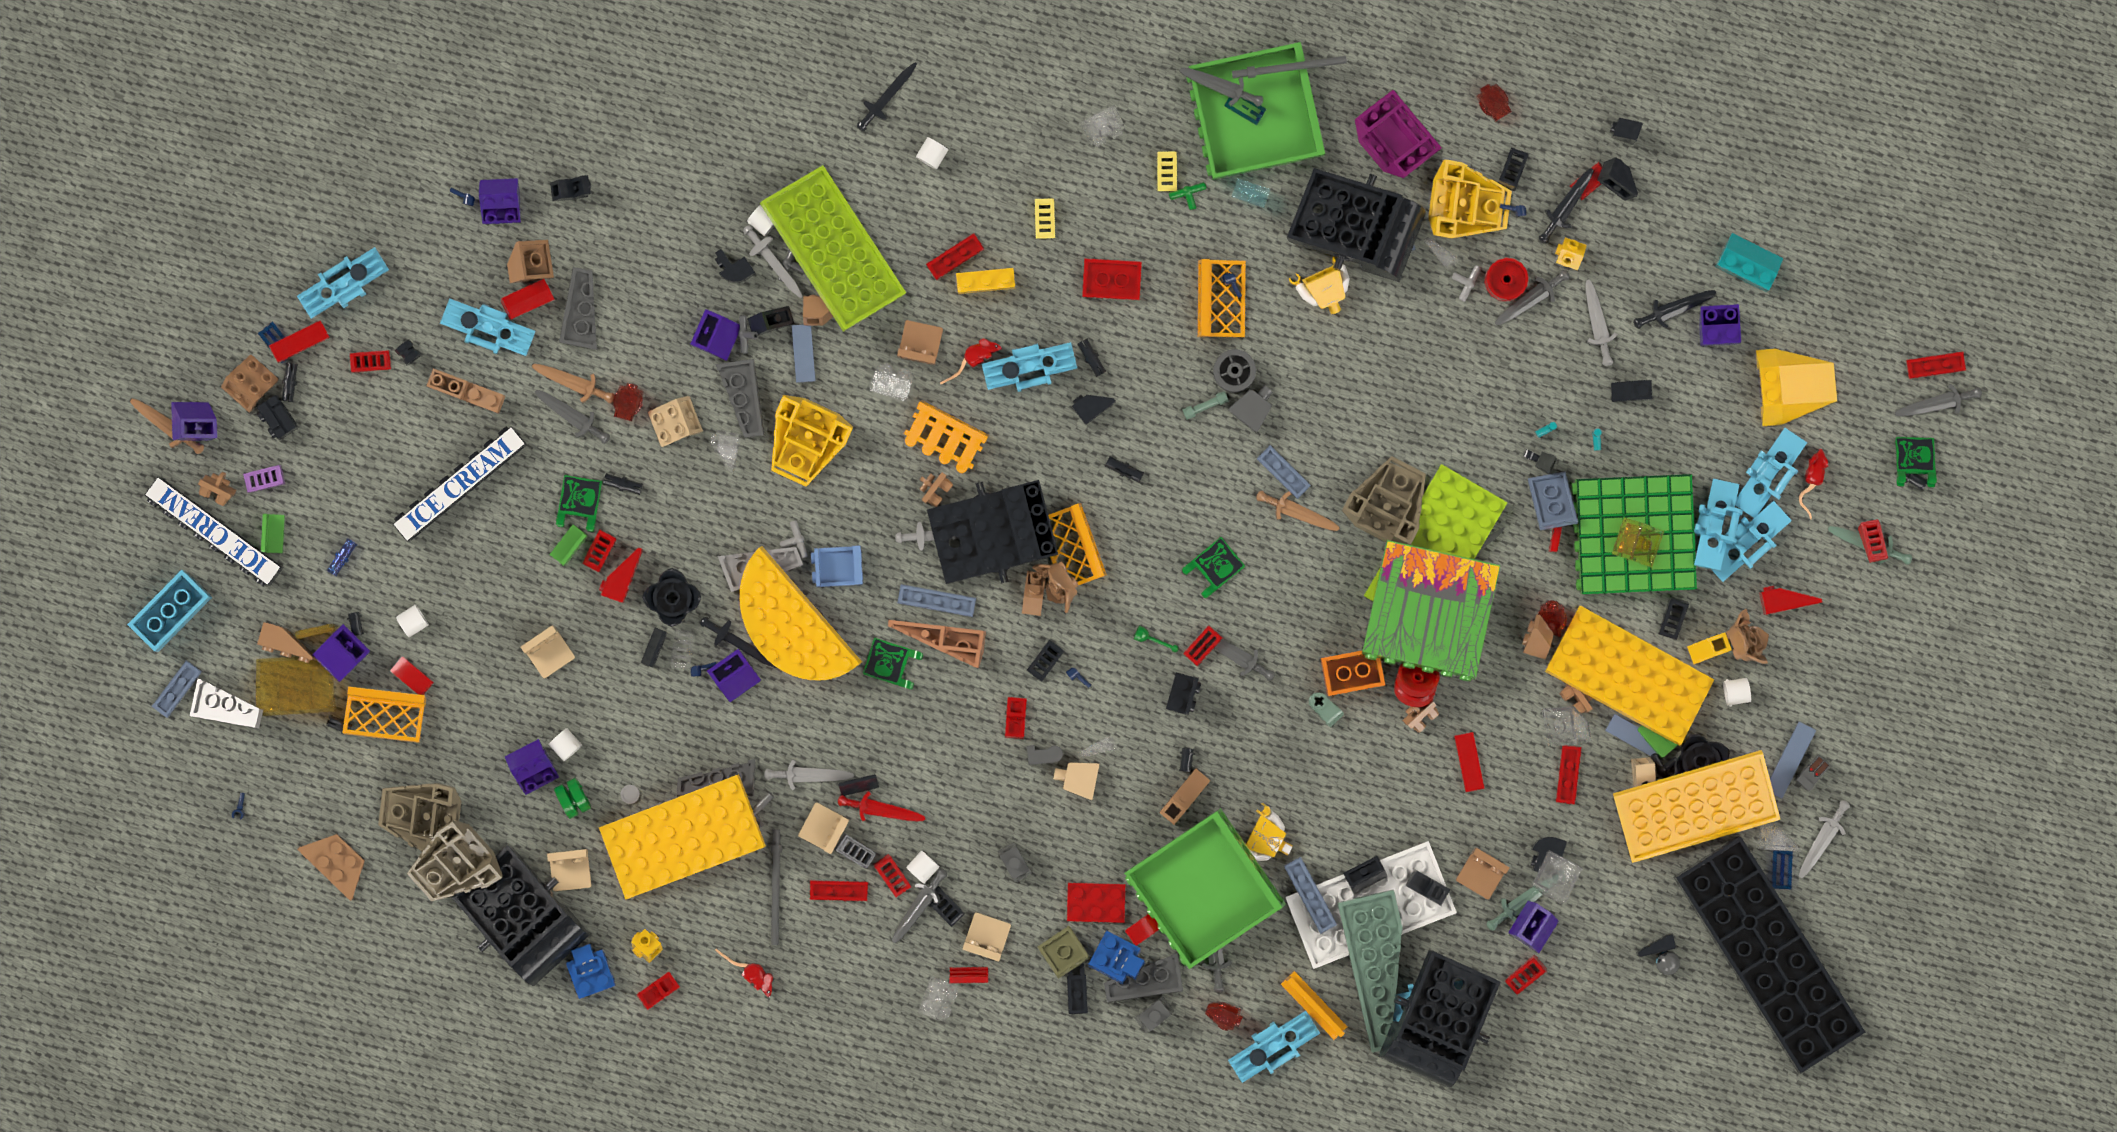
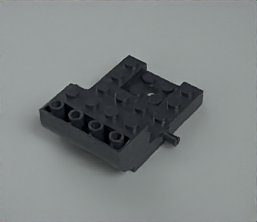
M1314 168L1288 232L1287 239L1291 243L1335 256L1337 258L1333 267L1335 270L1341 271L1344 261H1351L1360 264L1364 272L1400 282L1426 211L1421 205L1404 198L1401 194L1375 187L1374 183L1377 176L1374 174H1369L1365 184ZM1317 205L1324 207L1321 213H1314V208Z
M1039 480L1004 488L994 493L985 492L983 482H980V486L979 483H975L978 495L974 498L927 509L945 584L989 573H999L1001 584L1004 583V579L1005 583L1009 582L1006 574L1008 569L1058 555ZM952 537H957L960 540V546L952 548L949 545V540Z
M507 845L496 855L503 876L496 881L497 887L494 890L490 891L488 887L471 889L470 892L455 893L451 897L484 935L485 940L477 948L483 953L492 945L505 962L525 982L535 986L568 956L572 950L580 945L590 933L569 908L559 903L553 896L551 889L559 883L557 878L553 877L548 883H543L515 849Z
M1428 951L1410 996L1405 999L1396 995V999H1394V1003L1404 1006L1403 1013L1399 1022L1392 1021L1378 1057L1439 1085L1451 1088L1458 1080L1461 1072L1465 1070L1476 1041L1479 1040L1485 1044L1489 1042L1490 1036L1480 1032L1501 981L1435 951ZM1458 978L1463 982V986L1459 990L1454 986V982Z

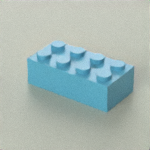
M181 570L127 625L153 651L159 652L200 611L212 596L189 573Z

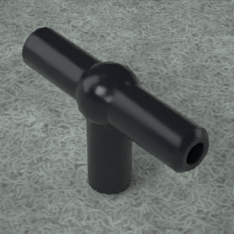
M1653 753L1650 757L1655 763L1658 774L1663 779L1671 777L1668 771L1675 767L1677 757L1663 764L1658 754Z

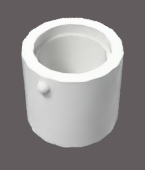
M927 137L916 158L937 170L948 149Z
M761 205L756 208L747 220L748 224L752 225L763 236H766L775 227Z
M416 604L396 616L398 623L409 638L429 625Z
M1747 678L1726 679L1723 682L1727 706L1731 707L1735 704L1751 702V692Z
M568 728L563 730L549 743L550 747L563 761H566L582 746Z
M921 850L906 868L925 884L940 866Z

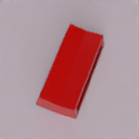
M542 279L501 298V304L510 320L555 299L545 279Z

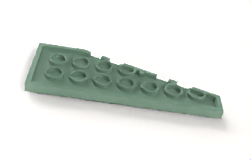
M1394 889L1337 902L1371 1052L1381 1050L1392 1024L1395 1009L1394 999L1397 989L1403 927Z

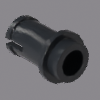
M1905 473V483L1909 482L1920 488V490L1925 488L1927 479L1918 474Z
M359 612L349 613L347 618L350 622L351 632L355 636L364 634L360 619L362 615Z
M330 715V720H327L326 726L341 731V734H343L344 720ZM348 723V730H351L352 723Z
M1182 748V751H1180L1181 763L1179 771L1192 772L1193 755H1195L1193 753L1194 749Z

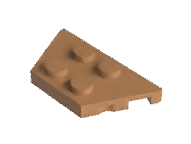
M338 834L297 849L350 901L353 899L365 860Z

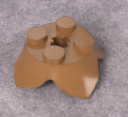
M1062 562L1033 566L1032 568L1042 575L1043 578H1049L1046 584L1047 599L1058 604L1065 603L1064 612L1067 613L1073 598L1077 595V581L1074 577H1069L1067 569Z
M1744 609L1738 615L1736 622L1730 627V630L1726 631V636L1734 648L1733 654L1737 660L1742 659L1744 661H1756L1767 664L1768 661L1762 655V651L1767 646L1769 634L1757 626H1748L1751 623L1749 621L1750 617L1747 609Z

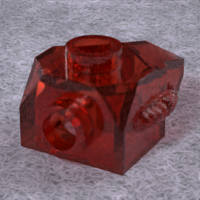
M1487 84L1480 89L1481 93L1476 96L1483 113L1491 116L1495 122L1512 112L1508 106L1509 99L1498 84L1492 86Z
M627 383L626 386H619L613 399L614 417L632 422L634 416L641 410L643 391L638 390L637 385Z
M1550 600L1540 605L1538 615L1543 618L1553 632V635L1561 636V630H1563L1567 622V616L1564 611L1565 606L1558 603V601Z
M1212 1002L1208 1004L1205 1014L1220 1029L1225 1031L1233 1030L1235 1026L1239 1027L1243 1018L1240 1015V1008L1226 1002Z

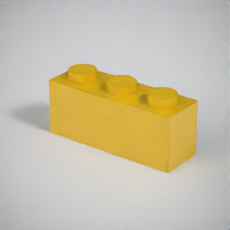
M1013 268L956 273L958 294L1015 289Z

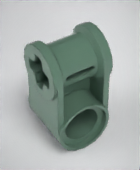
M1313 693L1309 697L1311 708L1330 728L1344 715L1340 708L1323 693ZM1315 697H1317V698H1320V697H1321V698H1322V700H1321L1322 705H1316V706H1315L1314 703H1315L1316 701H1315L1314 698H1315Z

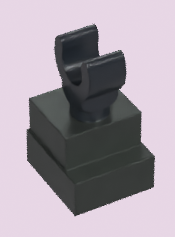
M1526 449L1523 455L1524 458L1537 462L1536 468L1548 474H1551L1557 461L1556 456L1541 452V455H1538Z

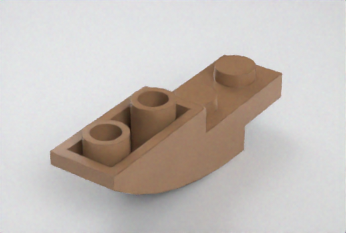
M434 368L427 383L429 388L498 414L506 397L503 394Z

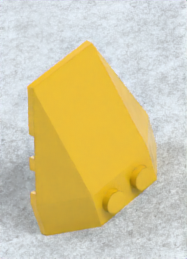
M1444 159L1433 179L1428 215L1433 235L1445 238H1458L1507 229L1509 210L1504 209L1501 227L1503 209L1499 207L1500 204H1504L1505 192H1507L1505 205L1510 206L1512 191L1494 180L1486 178L1482 173L1474 171L1462 162Z
M1779 349L1756 350L1757 369H1759L1762 395V426L1782 425L1837 401L1834 363Z
M783 395L775 414L776 423L771 471L803 486H807L846 445L853 426L840 414L806 398ZM775 466L780 467V468H782V469H784V470H786V471H788V472H790V473H793V474H795V475H797V476H799V477H801V478H803V479H806V480H808V481L806 482V481H804V480H802V479H799V478H797V477H795V476H793V475H791V474H789V473H786V472H784V471H782V470L776 468Z

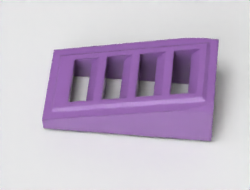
M281 465L243 474L247 493L285 484ZM273 471H275V474H276V478H277V481H276V482H274V480H273V476H272V472H273ZM264 473H268L270 483L268 484L266 483ZM261 474L263 485L259 486L257 475ZM251 476L254 477L256 487H252L251 485Z

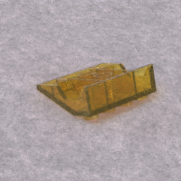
M299 656L256 659V707L263 710L262 716L337 712L334 697L335 678L317 660H310L307 663L298 660Z

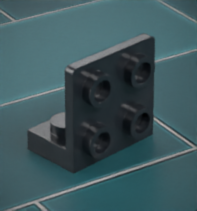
M1176 672L1166 709L1189 715V712L1193 713L1196 701H1193L1194 694H1199L1201 682H1198L1199 678Z

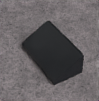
M654 628L641 660L642 664L652 668L655 666L668 634L666 631Z
M875 774L839 782L838 784L843 796L879 788Z
M1378 856L1343 873L1354 894L1387 877V873Z

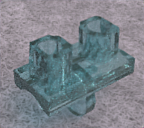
M1237 179L1232 197L1264 208L1270 189Z

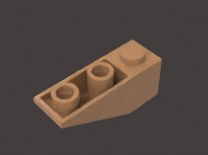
M263 622L257 643L263 646L262 650L272 653L274 649L281 651L280 655L290 658L293 654L299 656L298 660L307 663L310 660L316 661L312 656L313 654L288 629Z
M1195 769L1159 813L1175 825L1211 780Z

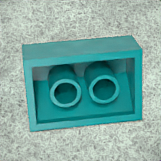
M1731 233L1715 267L1764 292H1768L1778 274L1783 258Z

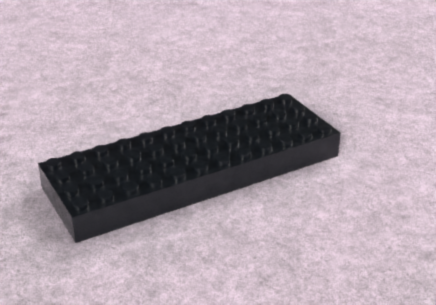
M1741 836L1735 837L1673 877L1798 1073H1803L1866 1033Z

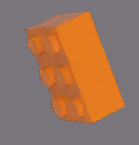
M1362 651L1320 658L1327 696L1384 686L1385 681L1380 658H1377V660L1365 658L1366 655L1362 654Z

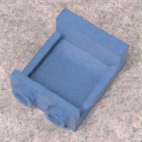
M861 546L814 548V553H811V563L815 564L816 572H812V582L816 583V587L863 585Z

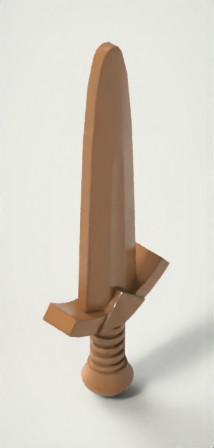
M532 365V368L543 376L585 395L580 398L582 403L586 402L593 394L608 403H612L615 399L613 392L609 393L595 388L596 379L594 374L590 375L591 381L545 365Z
M131 399L130 402L134 408L172 438V420L143 402ZM174 440L173 442L169 443V445L171 448L179 445L182 441ZM183 441L193 448L196 454H200L204 450L203 444L196 443V441Z
M1259 491L1256 496L1257 501L1276 506L1277 520L1281 519L1280 513L1324 529L1339 530V526L1331 520L1286 499L1291 495L1290 491L1285 493L1280 500L1270 497L1264 491Z

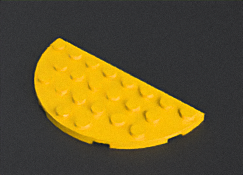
M763 546L759 547L745 567L741 579L739 599L745 628L760 653L780 670L807 680L836 678L861 664L860 658Z

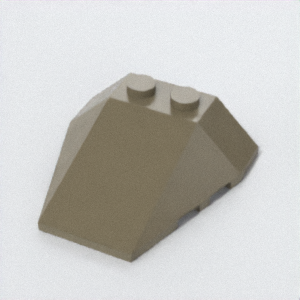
M1391 456L1375 473L1350 494L1342 512L1355 527L1384 542L1390 540L1411 545L1419 530L1426 474Z
M440 783L383 788L378 825L397 838L404 839L411 847H416L423 852L440 828L453 820L459 822L462 801L455 787Z
M454 820L437 831L407 872V875L431 901L451 897L455 893L463 891L465 893L470 892L471 889L479 887L486 888L503 876L493 850L469 824Z

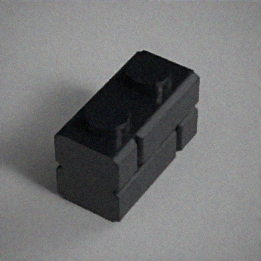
M274 395L257 407L259 410L257 415L263 423L267 422L270 427L267 430L273 439L277 437L278 440H281L299 428L278 395Z

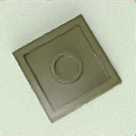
M1067 926L1038 946L1039 951L1058 979L1090 958L1070 926Z

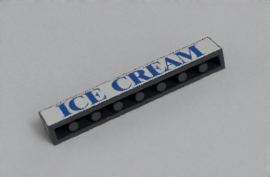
M512 426L510 428L504 427L498 433L499 437L495 440L490 439L483 445L484 449L482 451H475L468 457L470 461L465 465L463 463L458 465L454 469L455 473L450 477L447 475L439 481L440 485L436 489L433 487L424 494L425 498L420 502L416 500L409 506L410 510L405 514L402 512L394 518L396 522L393 523V526L407 542L412 541L527 446L526 442Z
M157 477L144 494L148 497V503L154 507L159 505L164 509L162 511L163 514L170 519L172 517L178 519L179 522L177 524L185 530L188 528L193 530V536L200 541L204 539L210 543L208 547L217 553L220 550L225 554L224 558L232 564L234 562L241 566L239 569L245 574L249 575L251 573L256 577L255 581L261 586H271L284 567L261 552V550L163 478Z

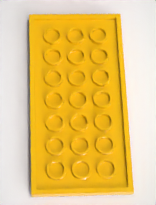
M1582 606L1578 607L1545 670L1546 673L1679 746L1685 739L1714 682L1713 678Z
M1762 750L1613 793L1632 863L1781 820Z
M739 774L599 827L625 899L766 847Z

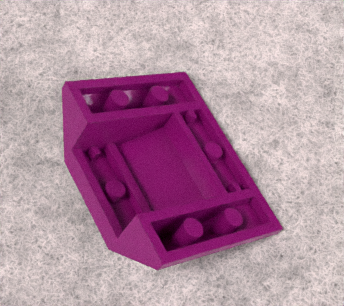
M1394 90L1390 91L1355 119L1359 143L1383 172L1405 178L1442 148Z

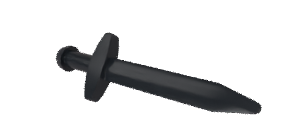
M917 62L903 70L875 104L868 101L863 102L869 113L861 122L858 121L857 128L860 131H865L875 116L884 121L887 119L881 110L912 75Z
M703 617L700 621V625L703 628L705 626L717 634L714 642L715 646L724 639L761 663L777 668L757 648L729 632L730 620L722 628L711 622L708 617Z

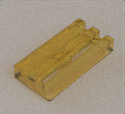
M331 623L296 631L295 636L296 639H303L334 632L336 628Z

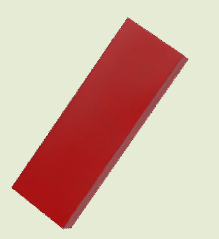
M973 233L926 265L934 278L938 280L983 251L984 248Z
M320 320L269 345V348L277 363H280L329 339V335Z
M1964 352L1906 360L1909 379L1966 371Z
M1474 733L1455 735L1454 738L1465 792L1485 789Z
M1562 745L1556 802L1575 804L1582 747Z
M810 880V900L867 901L868 882Z

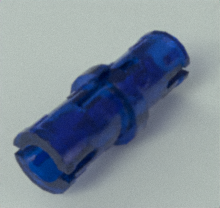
M347 538L340 551L335 553L336 557L327 568V571L337 577L345 562L348 563L349 556L358 544Z

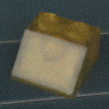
M1624 517L1612 554L1652 568L1664 531Z

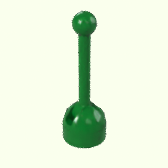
M1140 625L1133 638L1139 642L1149 639L1170 648L1172 652H1178L1179 650L1177 645L1172 646L1149 636L1148 630Z

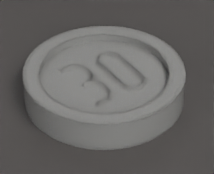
M634 785L624 786L620 793L621 799L627 804L637 802L640 797L639 789Z

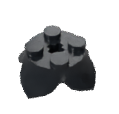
M670 568L660 575L657 583L650 585L645 590L642 598L645 605L658 614L662 623L674 627L682 623L686 615L698 607L701 601V594L698 588L687 582L682 572ZM672 592H674L675 596H678L675 603H671V600H668V595L671 596Z
M1691 734L1682 743L1681 754L1675 762V774L1678 775L1701 768L1700 765L1696 764L1699 756L1706 761L1703 763V767L1729 760L1730 751L1722 743L1709 742L1701 735Z

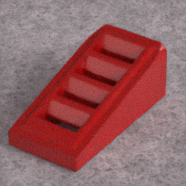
M389 350L350 353L351 372L391 370ZM380 355L384 356V366H381ZM368 356L369 367H365L364 357ZM372 356H376L375 367H373ZM356 357H360L361 368H357Z
M1879 519L1862 522L1858 527V531L1869 563L1888 559ZM1878 543L1877 546H1872V547H1871V545H1870V544ZM1873 551H1881V553L1872 554Z
M599 529L582 564L600 572L617 538ZM602 537L610 541L609 545L600 541V538ZM599 544L607 549L604 552L598 549L596 545ZM593 551L602 554V559L593 555ZM591 557L600 563L596 565L588 560Z
M889 854L873 864L895 897H898L912 887ZM888 862L891 863V865H889V866L886 867L885 869H883V870L880 869L881 867H883L884 865H886ZM894 868L896 870L889 876H885L891 869ZM899 874L900 878H898L892 883L889 882L891 879H893L895 876ZM903 881L905 883L898 889H894V886Z
M1534 954L1505 979V982L1518 995L1543 975L1547 968ZM1532 963L1539 969L1538 972L1531 966ZM1526 968H1528L1530 972L1533 974L1532 977H1530L1528 973L1525 971ZM1520 973L1528 980L1527 982L1521 979ZM1514 978L1522 985L1520 988L1514 983Z

